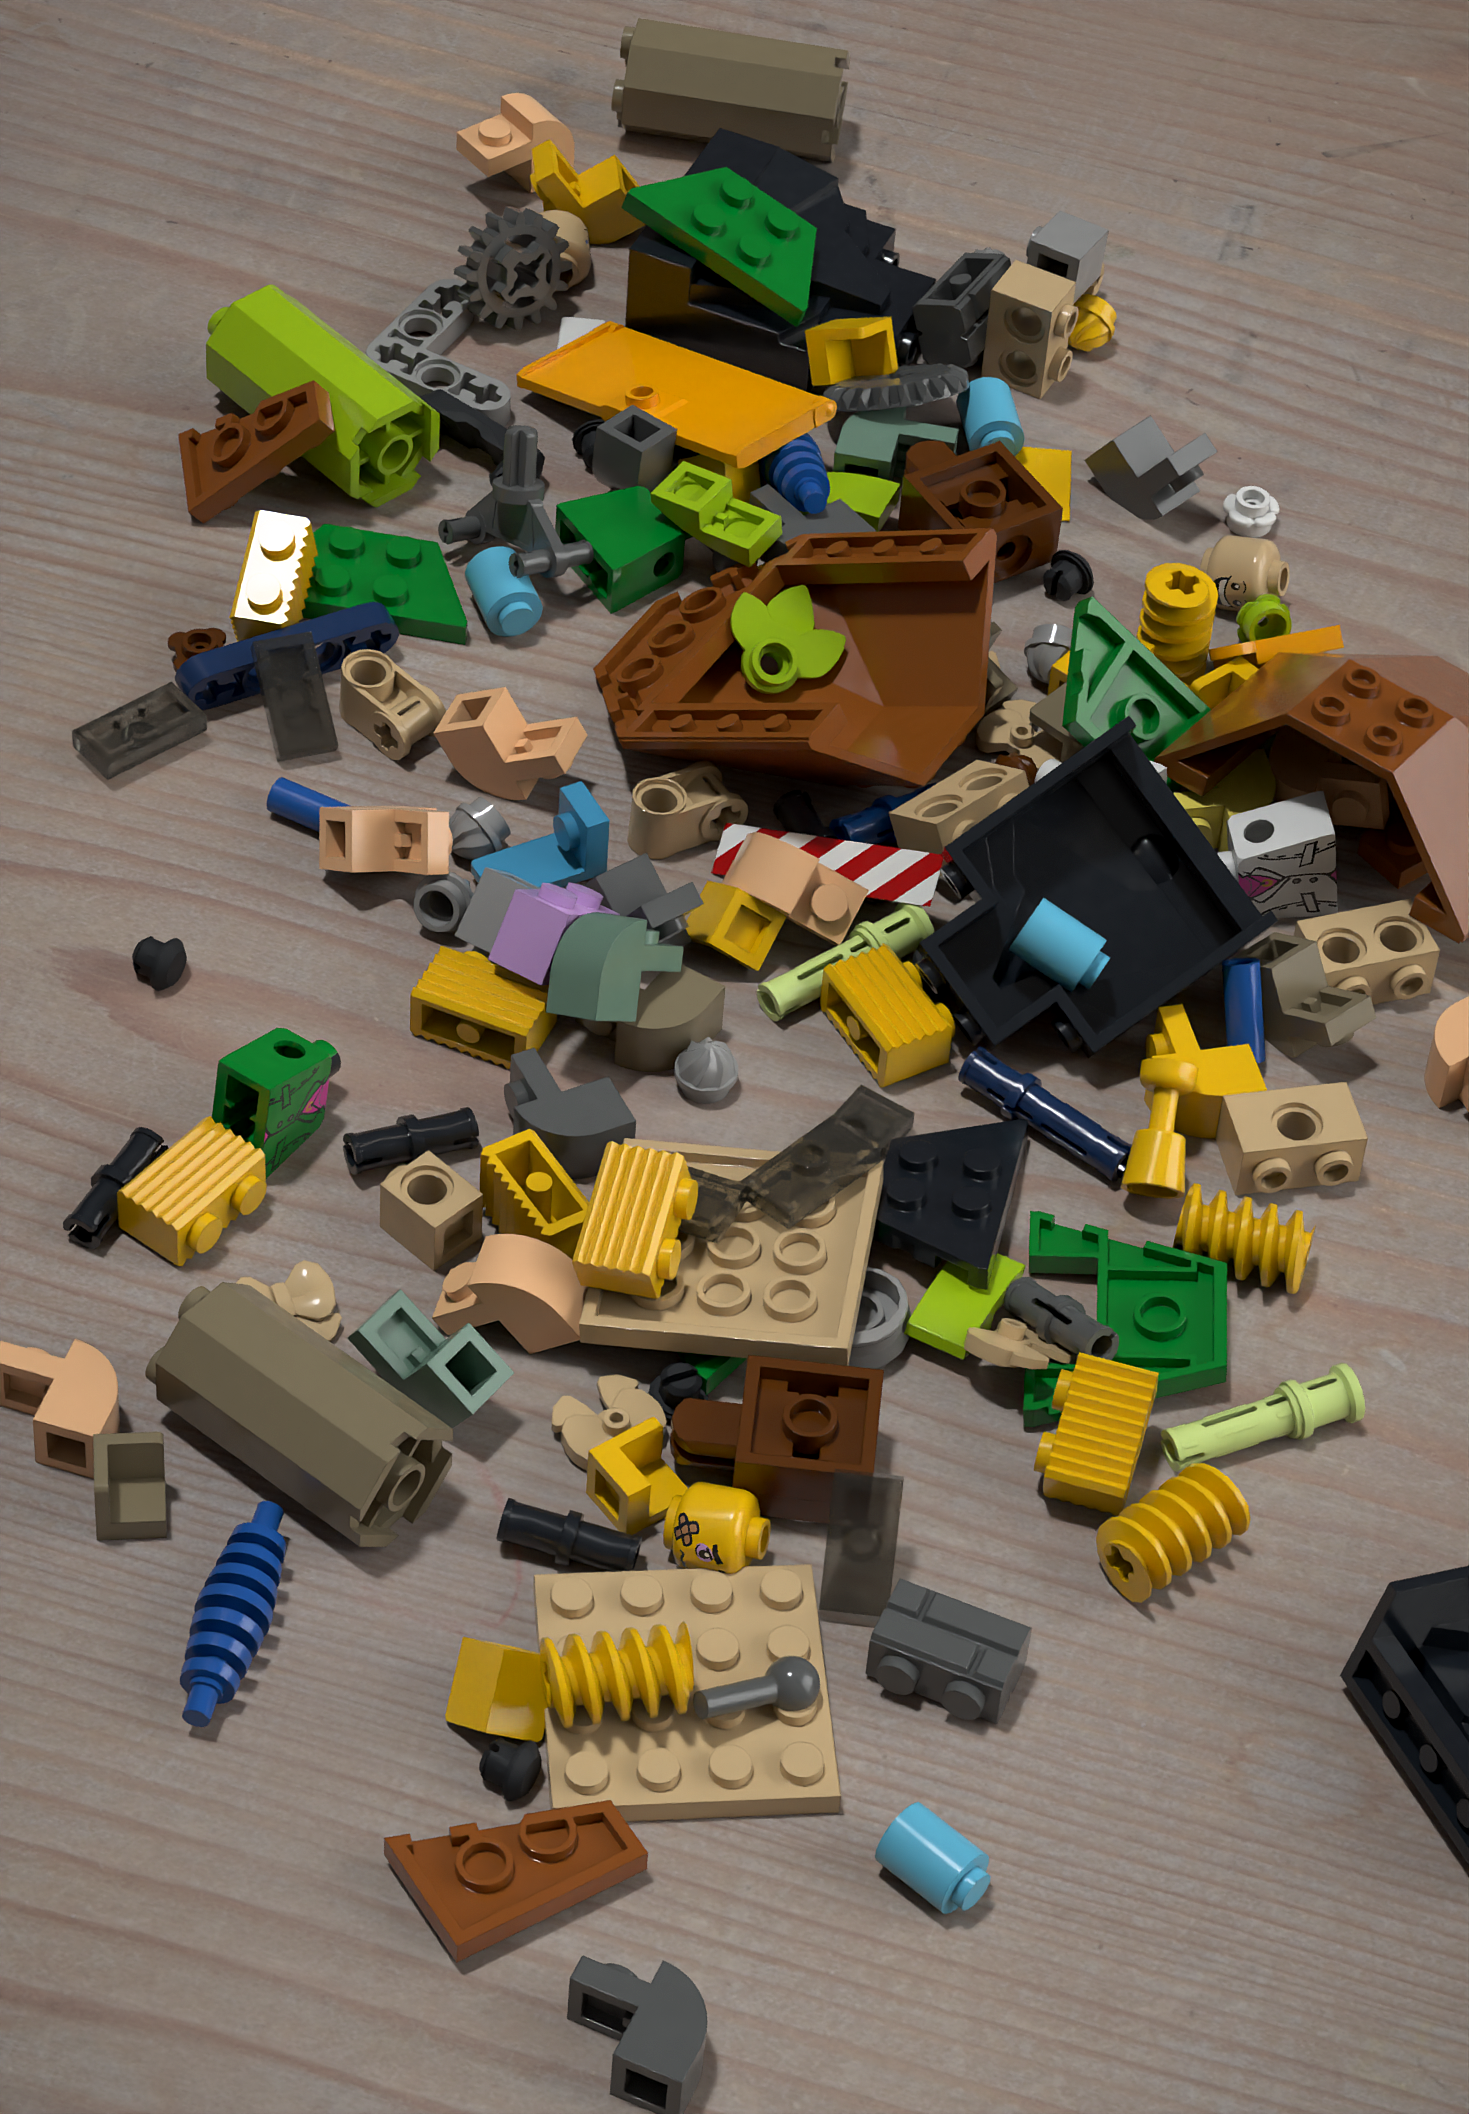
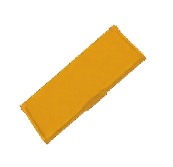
M607 321L594 328L587 334L523 367L516 374L517 387L525 388L602 417L605 422L629 406L634 405L676 428L675 445L732 465V467L737 469L751 465L808 431L828 422L835 416L837 411V404L832 399L817 396L626 328L624 325L613 321Z

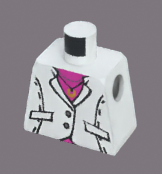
M1323 791L1312 792L1232 815L1226 821L1228 851L1218 852L1217 854L1262 916L1269 911H1272L1277 918L1312 917L1338 913L1335 832Z

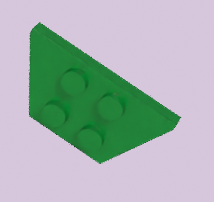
M727 167L631 188L627 192L621 207L622 209L795 327L801 323L808 307L817 230L815 226Z
M323 524L313 532L318 555L314 557L316 566L312 568L313 576L309 578L311 587L306 589L308 597L304 599L306 608L301 610L303 618L314 619L363 603L378 602L387 608L398 627L399 634L462 645L466 644L468 622L438 542L331 524Z
M1093 596L1081 600L1074 609L1062 727L1085 747L1127 716H1130L1137 725L1131 736L1146 757L1154 762V758L1211 711V709ZM1167 777V786L1172 792L1179 790L1183 786Z

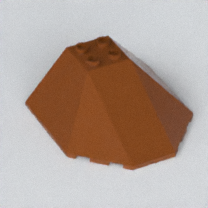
M994 529L801 534L785 542L789 552L759 566L754 563L751 567L738 563L710 576L713 587L697 590L681 600L677 591L655 601L593 668L623 749L696 762L706 760L718 766L826 785H856L860 788L872 786L917 788L924 786L936 776L937 770L951 753L964 743L967 734L984 715L997 535ZM804 585L807 587L812 601L814 629L831 630L846 637L844 650L831 670L820 678H797L791 687L781 693H761L752 688L742 674L741 658L744 651L733 637L730 627V616L733 607L743 592L755 596L767 606L780 592L795 586ZM769 656L761 658L760 665L762 670L769 675H776L778 672L777 662Z
M1279 652L1154 758V762L1167 767V777L1203 797L1273 736L1280 726L1287 724L1378 775L1388 782L1431 879V882L1415 896L1409 916L1458 944L1460 942L1463 943L1469 937V673L1438 656Z

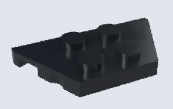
M1017 1119L891 1139L883 1165V1185L872 1239L891 1248L903 1249L909 1252L914 1259L933 1268L942 1263V1259L968 1270L967 1284L977 1289L987 1290L1028 1141L1029 1120Z

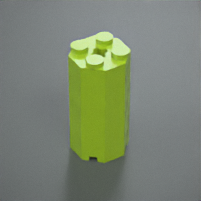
M267 285L233 302L230 307L220 308L210 318L208 333L211 336L206 342V377L210 382L248 413L253 414L262 400L314 380L329 392L335 432L329 435L322 444L309 449L301 456L350 496L356 499L360 497L376 508L413 489L421 477L414 470L422 457L431 462L439 450L440 413L299 301L285 294L275 285Z

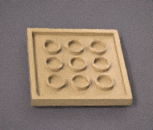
M624 1138L623 1144L626 1143L631 1147L640 1146L645 1150L652 1148L658 1152L665 1150L670 1154L677 1152L683 1155L691 1179L696 1180L698 1183L696 1208L690 1220L681 1219V1225L678 1227V1236L675 1238L681 1242V1257L678 1271L673 1280L664 1279L660 1297L653 1299L588 1287L579 1322L580 1343L740 1358L756 1355L848 1366L883 1185V1161Z
M812 1564L742 1567L738 1572L732 1574L707 1568L534 1575L533 1596L538 1653H540L542 1637H548L552 1639L561 1656L565 1639L569 1634L579 1635L588 1653H590L593 1636L597 1631L608 1632L618 1650L622 1632L625 1628L630 1627L638 1630L646 1646L650 1629L653 1625L657 1624L666 1626L673 1642H675L678 1626L684 1621L687 1624L690 1635L694 1666L693 1692H690L686 1714H678L670 1696L664 1695L661 1698L658 1716L650 1718L641 1698L633 1700L628 1721H621L613 1702H605L601 1724L593 1725L585 1706L578 1705L572 1727L565 1728L556 1708L550 1709L547 1707L545 1709L544 1736L550 1810L611 1800L626 1822L839 1813L841 1794ZM784 1656H799L808 1660L819 1674V1694L814 1703L803 1710L786 1711L768 1704L708 1719H700L694 1709L693 1697L695 1692L765 1676L769 1666Z

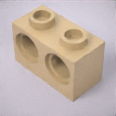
M1015 260L991 289L981 377L998 378L1004 381L1009 388L1038 399L1043 397L1054 381L1061 382L1068 373L1073 356L1072 351L1067 349L1068 337L1075 327L1079 312L1078 307L1073 306L1076 282Z
M975 760L889 812L898 848L941 854L945 846L1027 789L1029 784L1025 770ZM943 860L942 867L947 864L945 860Z
M1411 898L1296 921L1294 936L1317 942L1328 986L1370 995L1373 1005L1399 999H1411L1418 995L1428 994L1431 991L1440 949L1426 925L1409 916L1413 904Z

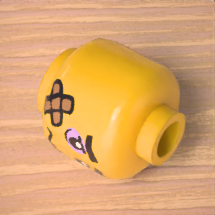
M696 1482L685 1491L683 1496L675 1495L672 1498L666 1513L663 1542L666 1549L673 1550L675 1561L681 1568H707L732 1574L738 1572L742 1567H749L752 1559L762 1560L764 1558L770 1540L771 1524L769 1519L760 1517L759 1504L754 1494L743 1489Z

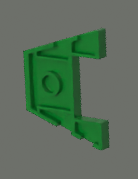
M1030 1211L1029 1273L1096 1274L1098 1276L1097 1321L1102 1325L1112 1328L1119 1337L1117 1353L1111 1361L1159 1373L1155 1399L1226 1382V1262L1146 1241L1144 1247L1140 1248L1108 1239V1230L1085 1224L1083 1230L1079 1231L1055 1224V1215L1041 1211ZM1048 1363L1047 1369L1025 1368L1023 1427H1036L1060 1420L1062 1411L1052 1409L1056 1384L1061 1369L1073 1372L1076 1364Z

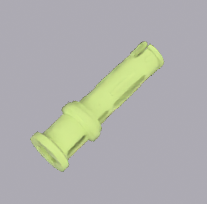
M900 902L895 907V912L875 923L864 921L856 925L850 933L849 940L807 960L805 963L768 982L759 984L756 994L761 1008L771 1020L779 1021L783 1019L785 1015L821 997L823 969L829 963L835 965L840 959L846 961L851 955L857 957L861 951L868 953L872 947L878 949L883 943L889 945L899 959L916 951L919 943L934 933L930 918L920 905Z
M1339 1363L1329 1369V1374L1300 1384L1292 1379L1281 1382L1274 1390L1273 1395L1261 1400L1218 1412L1194 1422L1163 1429L1161 1431L1163 1438L1161 1440L1162 1450L1169 1466L1177 1472L1193 1463L1224 1456L1273 1438L1287 1435L1289 1438L1302 1440L1310 1437L1313 1434L1314 1428L1342 1419L1348 1423L1362 1420L1365 1415L1363 1391L1353 1370L1346 1363Z

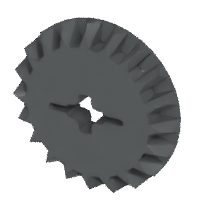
M924 363L914 366L904 365L898 367L896 372L889 375L854 376L829 385L824 389L823 397L834 400L837 404V411H870L905 406L910 408L959 394L969 388L967 370L953 364L943 365L938 363L926 365Z

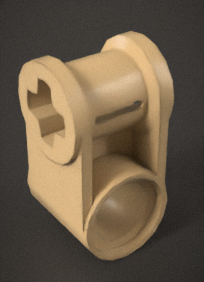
M371 649L358 650L350 653L343 660L340 682V715L347 724L356 728L372 741L385 756L392 760H400L409 754L411 745L426 735L435 737L433 733L445 715L446 709L440 698L431 689L421 685L397 666L389 656L380 651Z
M699 761L684 769L663 776L647 778L635 786L633 789L627 842L630 848L638 855L647 853L650 859L668 858L677 852L710 841L721 840L725 823L743 825L748 815V805L739 794L730 793L722 784V773L713 762Z

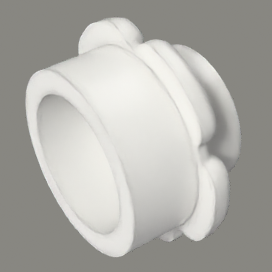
M1246 486L1238 490L1237 495L1230 494L1225 498L1223 510L1227 513L1226 523L1232 532L1242 537L1258 538L1270 531L1271 525L1276 521L1275 514L1279 513V505L1266 490L1257 486Z

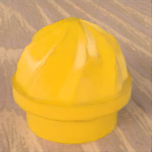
M1092 294L1081 295L1073 304V306L1078 307L1079 312L1075 327L1068 337V344L1077 350L1081 349L1090 352L1092 349L1101 347L1111 340L1115 333L1114 323L1117 315L1113 307L1104 299Z

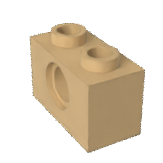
M1347 1082L1223 1095L1215 1140L1234 1194L1243 1195L1260 1192L1274 1193L1280 1190L1320 1185L1335 1186L1341 1183L1358 1181L1368 1137Z

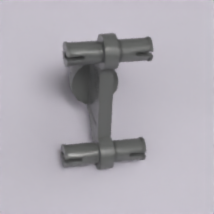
M512 425L508 427L504 439L503 476L496 477L493 480L492 491L468 510L465 517L450 520L444 519L439 523L438 527L439 537L447 545L465 540H470L473 544L479 545L489 543L495 537H498L527 551L513 553L509 557L510 572L514 577L517 576V578L538 573L545 578L561 576L565 574L569 567L589 565L594 557L593 548L588 541L581 540L563 545L544 509L542 501L544 500L545 484L542 480L536 478L538 432L531 426Z

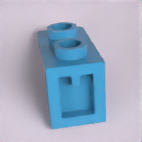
M582 781L561 787L559 790V812L553 818L555 833L476 858L471 862V873L476 881L479 882L485 867L509 872L538 887H541L542 883H550L562 888L566 887L568 883H578L596 877L607 871L610 820Z

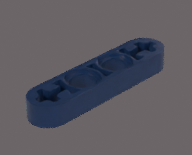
M363 603L197 654L179 667L175 675V682L190 708L199 711L209 710L339 670L343 660L350 653L358 650L371 649L385 653L397 642L399 630L387 608L382 603ZM321 644V645L318 646L316 649H313V650L309 651V650L312 649L313 647H315V646ZM266 661V662H265L264 664H262L261 666H258V667L254 668V667L257 666L259 663H262V662Z

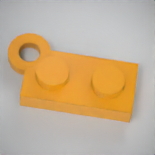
M1340 625L1208 649L1210 661H1213L1214 670L1239 656H1242L1256 668L1260 669L1279 652L1324 653L1344 648Z

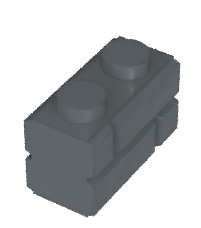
M964 253L912 307L916 329L922 332L918 338L923 360L929 362V364H953L960 368L970 367L979 360L978 355L985 347L991 289L1011 266L1009 257L1004 256V254Z
M899 1579L888 1600L886 1609L883 1610L872 1632L865 1674L875 1677L880 1685L890 1692L900 1695L914 1692L942 1703L949 1713L958 1718L973 1720L980 1717L998 1724L1009 1701L1011 1692L1013 1693L1024 1670L1032 1628L909 1581Z

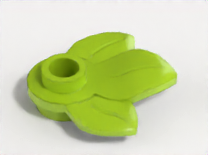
M799 585L780 592L767 606L755 596L743 592L733 607L730 616V627L733 637L744 651L741 658L742 674L747 683L761 693H781L791 687L797 678H820L831 670L844 650L846 642L844 635L831 630L814 629L813 606L806 586ZM763 656L772 657L777 662L778 672L776 675H769L762 670L760 661Z

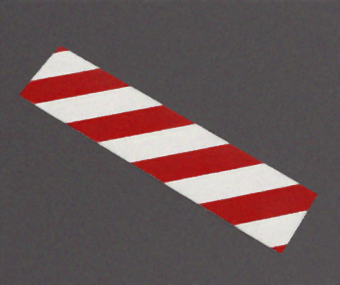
M725 823L711 874L726 876L747 834L759 832L782 840L820 859L819 863L868 889L869 891L866 895L868 898L931 907L940 875V868L944 859L941 854Z

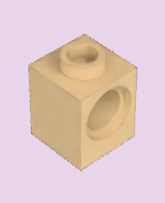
M429 1150L408 1165H401L395 1168L380 1184V1228L433 1271L482 1237L483 1194Z

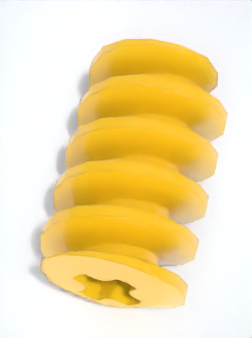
M1164 563L1153 567L1146 575L1144 585L1146 590L1142 598L1143 608H1141L1140 625L1136 638L1154 645V655L1182 682L1189 685L1190 689L1192 682L1205 674L1219 594L1212 579L1196 567L1182 563Z
M1193 1183L1182 1207L1172 1248L1177 1249L1179 1245H1183V1251L1201 1256L1204 1252H1208L1209 1258L1226 1263L1232 1258L1234 1259L1235 1276L1239 1280H1245L1253 1268L1258 1265L1261 1286L1271 1287L1279 1274L1284 1272L1287 1293L1296 1294L1302 1282L1316 1224L1310 1232L1305 1231L1303 1211L1295 1210L1287 1223L1281 1225L1279 1224L1278 1206L1273 1203L1268 1205L1259 1219L1254 1218L1252 1198L1244 1196L1234 1212L1228 1211L1226 1191L1220 1189L1209 1205H1205L1202 1201L1201 1184Z
M1193 1463L1181 1471L1179 1476L1171 1477L1159 1486V1490L1148 1492L1139 1500V1503L1130 1504L1119 1513L1118 1517H1111L1099 1526L1096 1536L1097 1553L1105 1573L1116 1589L1130 1601L1142 1603L1151 1596L1152 1588L1163 1589L1171 1583L1172 1575L1182 1576L1191 1569L1192 1561L1203 1562L1211 1555L1212 1548L1222 1549L1231 1542L1232 1535L1241 1536L1249 1529L1251 1520L1249 1507L1241 1491L1221 1471L1205 1463Z
M684 1621L678 1626L675 1642H673L666 1626L662 1624L653 1625L650 1629L646 1646L638 1630L633 1627L625 1628L622 1632L618 1650L611 1636L606 1631H597L595 1633L590 1653H588L581 1637L577 1634H569L566 1637L561 1656L552 1639L542 1637L540 1642V1668L545 1700L550 1709L556 1708L565 1728L572 1727L578 1705L585 1706L593 1725L601 1724L605 1702H613L621 1721H628L633 1700L641 1698L650 1718L658 1716L661 1698L664 1695L670 1696L678 1714H686L690 1692H693L694 1666L690 1635L687 1624Z

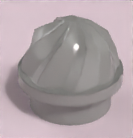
M1057 624L1039 625L1034 628L1032 638L1026 641L1024 654L1027 657L1028 667L1031 674L1039 681L1049 684L1051 666L1070 651L1071 628Z
M478 797L470 805L461 803L449 821V828L453 839L452 851L469 860L501 851V842L511 834L510 828L501 814L491 803L482 797Z
M454 872L426 876L417 886L414 898V912L419 922L427 929L435 932L449 933L457 931L473 896L470 882L462 879Z
M707 1037L700 1042L691 1040L688 1048L682 1051L676 1058L674 1075L682 1093L688 1099L697 1103L710 1104L718 1102L727 1096L737 1081L738 1064L726 1043L713 1041L710 1037Z

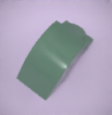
M907 406L858 411L844 423L834 454L833 472L862 474L893 482L894 477L903 478L906 453L911 446L918 442L928 440L942 441L956 455L959 429L905 420Z
M601 912L587 913L569 926L556 948L551 965L546 1012L594 1021L636 1022L641 971L681 972L683 947L658 943L660 931L646 929V919Z
M401 1289L390 1296L347 1338L387 1383L451 1428L456 1427L473 1415L514 1374L513 1370L470 1323H467L445 1339Z

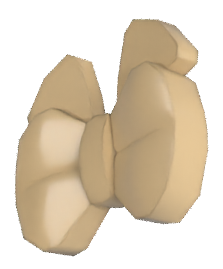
M1022 699L1005 701L1002 704V709H998L985 716L979 724L975 744L979 751L990 753L1007 750L1010 754L1016 751L1018 755L1031 757L1037 767V771L1049 759L1061 760L1063 743L1043 729L1039 732L1033 729L1031 726L1033 723L1029 720L1031 707L1036 703Z
M303 1260L294 1266L285 1283H275L270 1287L252 1277H241L236 1282L237 1284L252 1286L329 1342L335 1339L342 1317L340 1313H333L336 1305L334 1286L328 1274L318 1263Z
M1002 1318L995 1331L975 1327L968 1328L964 1341V1349L1000 1367L1047 1369L1049 1359L1069 1364L1073 1353L1062 1345L1047 1344L1039 1339L1035 1329L1010 1318Z
M619 1374L600 1376L597 1381V1389L602 1403L607 1410L602 1411L598 1415L572 1396H562L553 1406L551 1430L554 1433L561 1432L562 1446L574 1464L587 1471L589 1450L651 1417H655L664 1427V1438L667 1420L663 1409L651 1395L642 1389H638L639 1383L636 1379Z

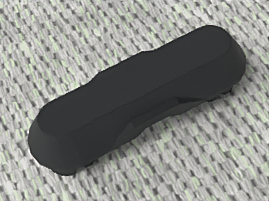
M442 389L420 396L423 401L440 413L439 436L441 434L447 435L469 449L479 448L489 454L493 463L497 465L493 473L489 474L491 486L496 477L503 476L504 439L507 428ZM537 448L536 478L541 479L545 457Z

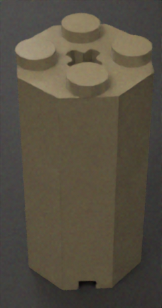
M638 18L636 27H624L620 58L625 59L626 73L624 80L616 79L611 109L617 112V119L621 120V125L626 131L709 143L719 128H723L779 146L781 149L800 158L833 163L835 151L832 144L838 145L847 96L848 82L842 81L843 69L849 70L850 67L848 50Z
M222 1282L212 1291L200 1286L192 1290L185 1297L178 1311L179 1321L167 1343L152 1356L146 1367L145 1376L156 1385L158 1401L359 1547H387L399 1536L389 1527L401 1517H404L413 1524L426 1512L452 1466V1453L442 1446V1441H453V1429L250 1285Z

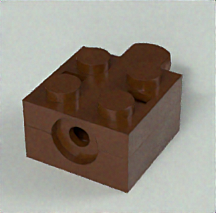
M928 440L911 446L906 453L898 520V529L900 531L994 529L997 535L994 583L1051 562L1053 555L1058 549L1063 508L1001 441L956 456L942 441Z
M748 1355L742 1404L694 1398L684 1399L675 1408L672 1415V1431L670 1434L671 1454L680 1465L734 1471L732 1488L743 1489L754 1494L759 1504L760 1516L867 1528L884 1370Z

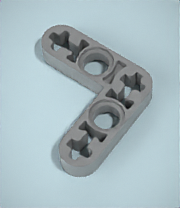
M456 279L436 281L429 285L368 345L366 355L418 397L442 389L500 425L506 426L510 420L511 393L507 385L495 378L441 356L472 324L474 314L468 310L470 301L460 297L457 293V290L465 284L464 281ZM415 331H424L433 335L426 338H416L408 334ZM443 381L451 385L444 388H433L425 385V383Z

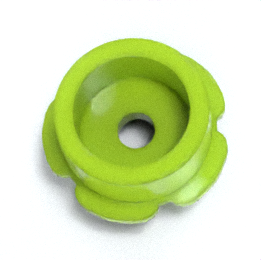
M1263 594L1258 596L1256 601L1244 604L1236 618L1238 625H1240L1237 629V636L1241 642L1290 634L1292 622L1289 608L1285 604H1280L1279 597L1272 594Z

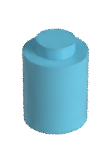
M983 377L969 382V388L958 394L956 405L970 451L1001 441L1016 456L1024 445L1025 436L1009 386L1004 381L994 377Z
M496 546L481 551L470 560L465 570V579L490 631L498 636L512 637L523 634L531 629L540 619L543 606L529 576L517 578V576L514 577L510 572L509 557L517 552L509 547Z
M1045 898L1042 899L1009 948L1010 952L1071 993L1078 982L1090 989L1110 959L1109 956L1100 951L1107 941L1105 938Z
M920 1802L908 1806L894 1819L883 1834L876 1849L875 1859L877 1862L943 1914L951 1913L958 1907L963 1911L970 1909L983 1896L991 1880V1876L986 1873L989 1856Z

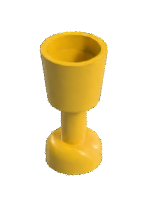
M1147 1058L1142 1060L1140 1083L1145 1089L1153 1092L1149 1127L1135 1131L1121 1184L1123 1190L1153 1198L1174 1199L1184 1197L1186 1140L1181 1134L1174 1132L1178 1097L1191 1093L1196 1086L1199 1068L1195 1065L1167 1058Z

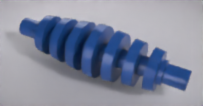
M808 433L801 435L758 460L759 470L765 481L798 511L817 514L825 509L827 498L830 494V483L820 449Z
M259 1502L252 1521L239 1524L234 1528L227 1541V1546L222 1550L216 1561V1567L210 1572L204 1588L200 1591L195 1603V1613L192 1617L189 1631L190 1638L187 1641L185 1662L183 1663L180 1675V1684L189 1694L182 1718L192 1726H208L216 1704L227 1703L234 1698L240 1686V1680L245 1677L252 1663V1658L256 1656L263 1643L264 1636L269 1631L277 1600V1587L279 1586L282 1574L281 1564L284 1562L287 1547L285 1539L277 1532L284 1511L274 1502Z

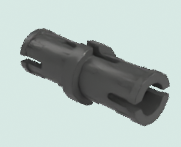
M1021 1277L1009 1286L1004 1297L1006 1311L1010 1312L1009 1314L1013 1317L1019 1318L1035 1328L1039 1339L1047 1344H1060L1077 1356L1081 1352L1112 1360L1117 1353L1119 1346L1118 1334L1109 1326L1102 1325L1086 1315L1083 1305L1069 1295L1056 1296L1037 1284V1281L1031 1277Z

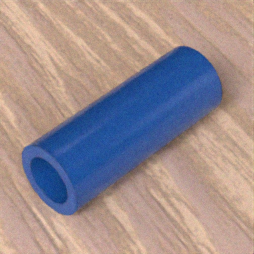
M280 777L275 781L268 794L266 804L268 811L319 832L320 807L350 806L284 777Z
M1256 958L1225 960L1222 962L1227 1046L1249 1044L1256 1062L1261 1063L1266 1060L1260 960Z

